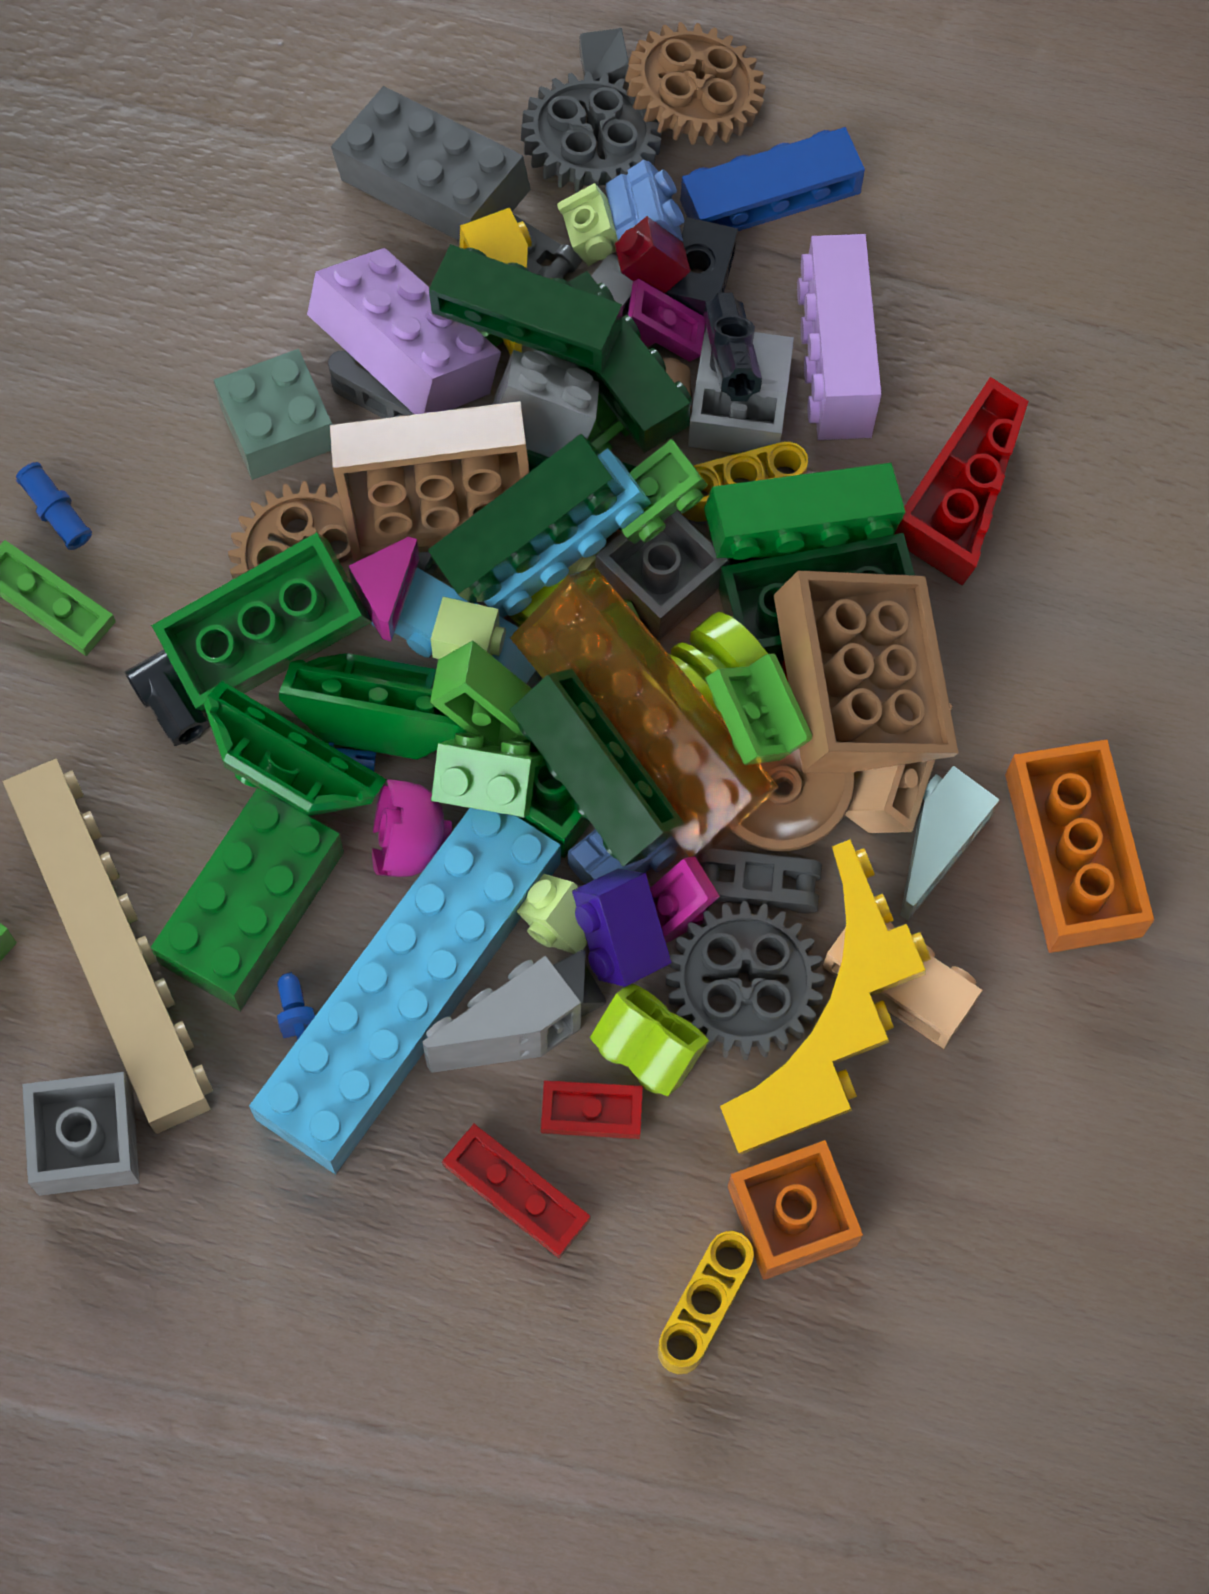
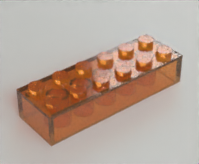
M597 568L568 575L510 637L542 678L551 673L573 669L685 823L672 837L689 857L697 856L717 846L779 787L759 763L744 765L740 755L734 749L732 737L725 721Z

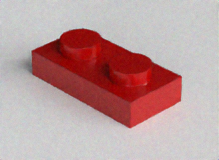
M544 1080L541 1133L640 1139L643 1086Z

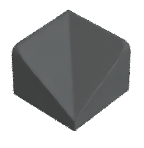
M622 28L580 34L579 53L583 74L585 75L586 71H590L593 80L599 81L604 73H608V83L615 84L621 78L625 79L629 61Z
M584 949L553 965L580 1000L581 1017L602 1007L606 1003L603 993L585 964Z

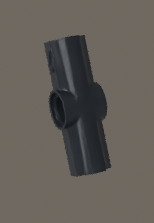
M718 292L712 300L705 302L704 320L711 346L710 367L717 373L721 392L726 393L731 401L747 402L753 394L760 392L762 377L753 345L755 326L747 319L743 303L738 301L733 293Z

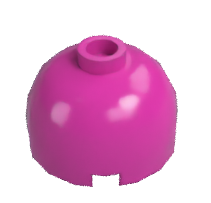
M387 780L388 786L383 785L380 791L374 818L373 833L378 832L379 845L382 847V850L372 848L373 869L376 875L410 877L423 872L452 833V823L449 820H444L442 805L439 802L431 801L432 792L425 787L411 782Z

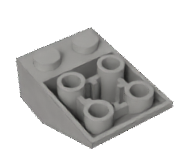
M705 328L691 413L688 447L742 453L780 443L794 337L754 332L753 345L762 377L761 390L753 394L747 402L731 401L726 393L721 392L717 373L710 367L711 346L707 328Z
M546 956L536 963H533L532 960H527L511 971L508 975L510 981L494 992L491 988L481 991L468 1002L467 1007L469 1009L454 1020L451 1017H445L426 1032L428 1038L422 1044L427 1068L431 1073L542 1057L581 1029V1002Z

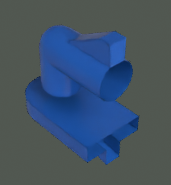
M289 972L282 974L278 980V990L284 1011L277 1015V1020L283 1039L296 1036L298 1040L316 1015L312 1007L305 1006L303 991L298 977Z

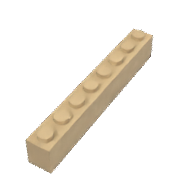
M56 758L2 781L146 1118L155 1134L211 1110L205 1095L213 1092V1088L202 1064L193 1068L186 1051L195 1047L184 1022L181 1021L173 1024L167 1008L176 1004L165 979L162 978L155 981L149 965L156 963V958L146 936L144 935L138 939L135 937L130 923L137 921L138 917L127 893L118 897L112 881L119 879L120 876L109 852L100 855L94 840L101 838L102 835L91 811L82 814L76 799L83 797L84 794L73 770L64 773Z

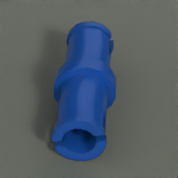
M32 462L17 473L16 482L22 486L37 506V515L42 521H48L64 541L68 550H75L81 547L91 538L92 531L72 508L71 497L66 491H59L39 462Z

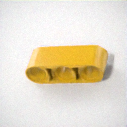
M788 441L693 466L708 484L703 490L710 494L713 486L735 484L733 480L737 478L757 481L806 474L808 455L803 447ZM786 466L792 468L795 472L784 474L778 471L777 468ZM709 495L703 497L693 508L681 514L691 521H707L704 507Z
M725 1231L712 1240L663 1329L658 1344V1358L662 1366L669 1372L687 1374L696 1369L746 1279L754 1258V1252L749 1239L742 1233ZM724 1247L735 1248L741 1253L743 1264L737 1269L729 1270L723 1268L716 1259V1253ZM700 1291L711 1292L717 1297L720 1308L712 1314L705 1315L699 1313L694 1309L691 1298ZM680 1335L688 1337L695 1345V1354L687 1360L674 1358L667 1349V1343L671 1338Z

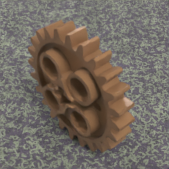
M682 22L678 23L676 32H673L666 24L662 26L660 35L649 31L646 41L639 40L636 50L632 51L625 81L629 83L627 95L636 97L633 108L635 110L647 109L643 120L650 122L657 119L659 121L657 129L659 133L665 131L668 127L673 129V139L676 141L684 133L688 134L692 145H695L698 136H703L710 146L713 145L716 135L725 143L729 142L732 132L742 136L746 126H753L756 115L759 114L764 99L762 97L766 86L761 84L764 75L763 71L754 70L757 59L751 57L744 58L747 47L743 45L733 48L731 46L733 36L729 35L721 40L717 38L718 32L715 27L708 34L703 33L700 23L695 24L693 31H688Z
M306 481L302 482L300 491L297 494L292 493L288 484H283V497L277 499L268 490L265 492L268 505L262 507L253 501L250 503L254 513L253 519L239 516L240 526L244 529L245 533H231L233 544L240 548L228 551L230 561L239 564L230 569L233 579L317 532L328 540L329 543L340 540L348 544L347 548L342 553L336 554L351 582L348 566L357 561L352 559L338 492L332 498H329L326 484L322 483L317 489L316 494L310 493ZM295 519H302L308 522L306 528L298 533H291L285 530L289 522ZM270 536H276L282 539L286 545L276 541H269Z

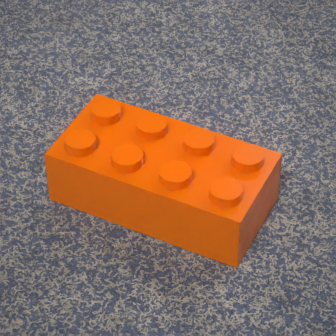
M1108 740L1015 754L1005 777L1048 952L1053 953L1143 937L1153 923L1154 916Z

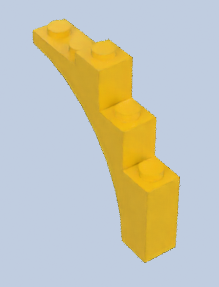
M850 839L832 846L843 883L846 929L842 963L831 998L812 1033L786 1064L754 1089L720 1106L739 1154L747 1153L851 1112L852 1108L848 1100L857 1097L847 1070L844 1069L837 1072L834 1064L889 1043L885 1031L894 1028L884 1001L874 1003L871 996L926 975L923 963L931 960L921 933L918 932L911 935L907 924L889 931L887 930L885 924L894 920L883 893L873 896L867 878L875 876L868 855L864 848L855 851Z

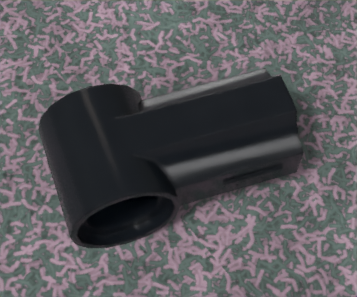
M164 649L125 671L126 677L145 708H151L157 721L174 746L187 745L195 741L210 727L202 711L195 709Z

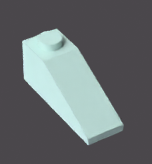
M955 766L949 770L944 778L936 774L929 781L925 790L924 804L918 819L900 913L907 921L990 820L999 803L997 797Z

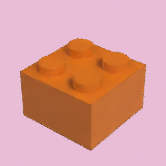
M826 1140L730 1175L727 1187L746 1237L753 1246L754 1258L763 1280L857 1247L863 1236Z

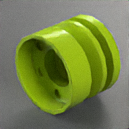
M720 611L711 614L690 632L689 640L691 645L684 642L676 644L671 648V655H663L654 663L653 668L658 684L676 710L694 728L712 739L723 736L728 731L721 712L713 702V695L705 678L717 669L750 666L768 654L758 640L741 623Z

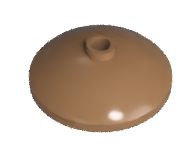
M729 733L721 742L714 756L710 773V788L719 816L736 836L762 849L792 851L817 843L839 825L848 811L852 800L854 772L803 773L799 748L780 761L744 765L740 755L734 749L732 737ZM781 782H787L793 788L789 794L783 796L775 792L776 786Z

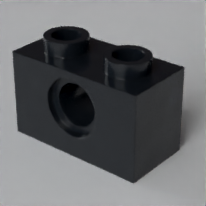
M686 217L681 235L690 270L700 269L704 272L693 273L690 271L689 274L665 294L704 316L705 302L712 300L718 292L725 293L736 251L738 228Z

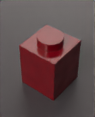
M648 216L633 228L626 230L620 239L615 242L621 273L633 282L640 279L665 294L690 273L684 243Z

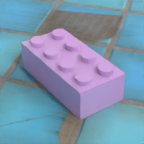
M866 234L811 236L809 254L801 255L802 278H798L797 281L798 304L804 305L805 317H801L802 344H808V356L804 358L805 383H811L812 396H808L809 423H816L818 440L872 438L881 399V385Z
M386 248L316 271L307 315L412 413L422 414L451 410L490 394L501 351L475 328L433 314L431 312L429 287Z

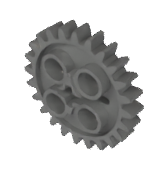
M586 71L584 80L578 81L573 73H568L567 84H563L560 80L553 78L551 90L540 86L538 98H529L528 110L523 111L521 141L524 142V155H532V168L544 166L543 178L545 180L557 175L559 176V188H562L570 181L574 183V190L577 193L582 190L584 185L590 186L595 183L598 187L599 185L606 186V183L620 174L627 175V170L642 160L650 161L654 166L655 157L659 155L661 146V133L657 131L659 123L657 119L645 122L643 119L647 109L635 110L633 108L636 97L627 95V91L624 89L625 79L621 78L615 84L608 83V73H604L600 80L596 81L593 80L590 71Z
M747 901L742 902L740 913L733 915L727 903L723 904L721 918L716 919L708 910L705 911L703 915L704 928L693 922L688 924L687 932L692 940L677 937L675 947L683 955H670L672 963L668 966L677 970V972L666 974V985L679 989L669 994L668 1003L670 1005L683 1004V1007L679 1009L676 1015L685 1020L691 1019L692 1024L706 1034L709 1040L705 1047L706 1050L710 1049L716 1041L723 1043L722 1053L723 1057L726 1058L731 1053L733 1046L740 1047L743 1060H748L751 1047L756 1046L761 1055L767 1058L770 1051V1043L773 1041L781 1050H786L788 1046L786 1033L801 1039L804 1034V1028L799 1020L813 1024L816 1013L809 1006H820L823 995L813 989L824 985L825 976L812 972L821 966L822 956H807L813 948L814 939L809 938L799 941L797 938L802 924L797 923L788 929L784 927L786 916L784 911L780 912L773 920L767 918V904H763L760 907L757 915L750 914ZM717 948L725 949L733 956V960L726 965H718L709 959L708 953ZM762 949H773L778 952L782 961L777 965H765L760 962L756 954ZM740 973L748 974L749 981L752 982L751 987H742L741 979H738ZM708 976L716 981L704 983L702 978ZM779 977H786L789 982L782 984L774 980ZM715 995H724L731 999L734 1007L728 1012H716L710 1007L708 1000ZM766 995L774 996L780 1000L783 1008L778 1012L768 1013L759 1007L757 1000Z

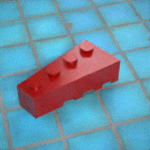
M992 377L988 379L904 506L906 512L895 534L904 533L909 552L962 586L977 567L983 540L988 532L996 499L1001 491L1009 458L1013 453L1029 402Z

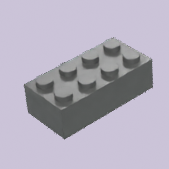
M385 86L378 91L331 146L342 181L460 241V225L509 207L513 212L531 190L523 155Z

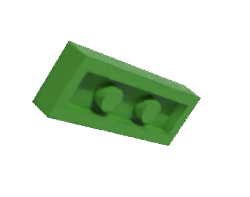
M4 540L1 543L0 597L87 656L116 622L113 614L8 541Z

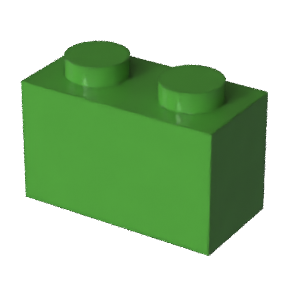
M473 640L438 660L431 704L468 733L484 736V744L501 746V741L503 740L520 742L527 740L521 733L518 721L510 709L532 688Z

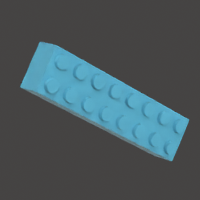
M469 808L251 1102L249 1107L255 1120L336 1175L424 1053L422 1042L428 1038L426 1032L441 1019L451 1016L519 922L521 916L517 913V910L527 898L530 888L540 880L543 874L552 876L561 864V845L517 816Z

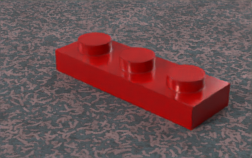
M473 1123L442 1161V1165L558 1259H560L591 1220V1216L475 1123Z

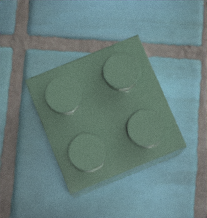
M299 349L214 379L221 410L251 480L331 451L330 425H332V422Z

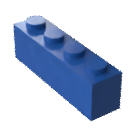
M846 127L834 131L823 130L814 134L811 138L791 144L780 143L768 151L751 156L741 155L728 163L712 168H698L689 175L682 176L680 202L686 216L689 218L738 228V231L860 194L865 168Z

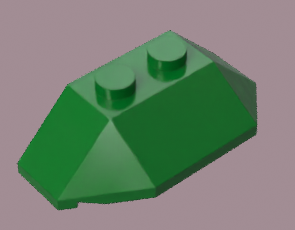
M351 653L318 657L308 662L295 660L290 662L279 691V700L325 743L330 742L335 745L418 760L437 750L438 743L455 739V733H467L466 730L430 703L436 669Z
M221 681L213 689L203 703L224 767L232 771L243 784L250 787H258L308 816L372 804L387 780L224 681Z

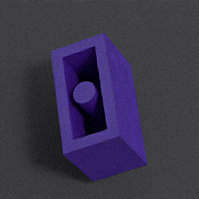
M618 868L572 890L576 904L575 917L578 925L584 931L590 950L588 956L589 964L599 981L626 987L672 963L646 873Z

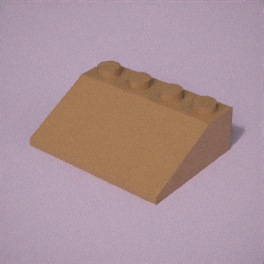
M520 401L330 425L333 472L353 561L366 558L406 537L417 539L419 553L429 552L428 549L529 473Z
M797 571L774 594L788 683L812 733V740L799 748L803 773H851L949 758L958 754L926 576Z

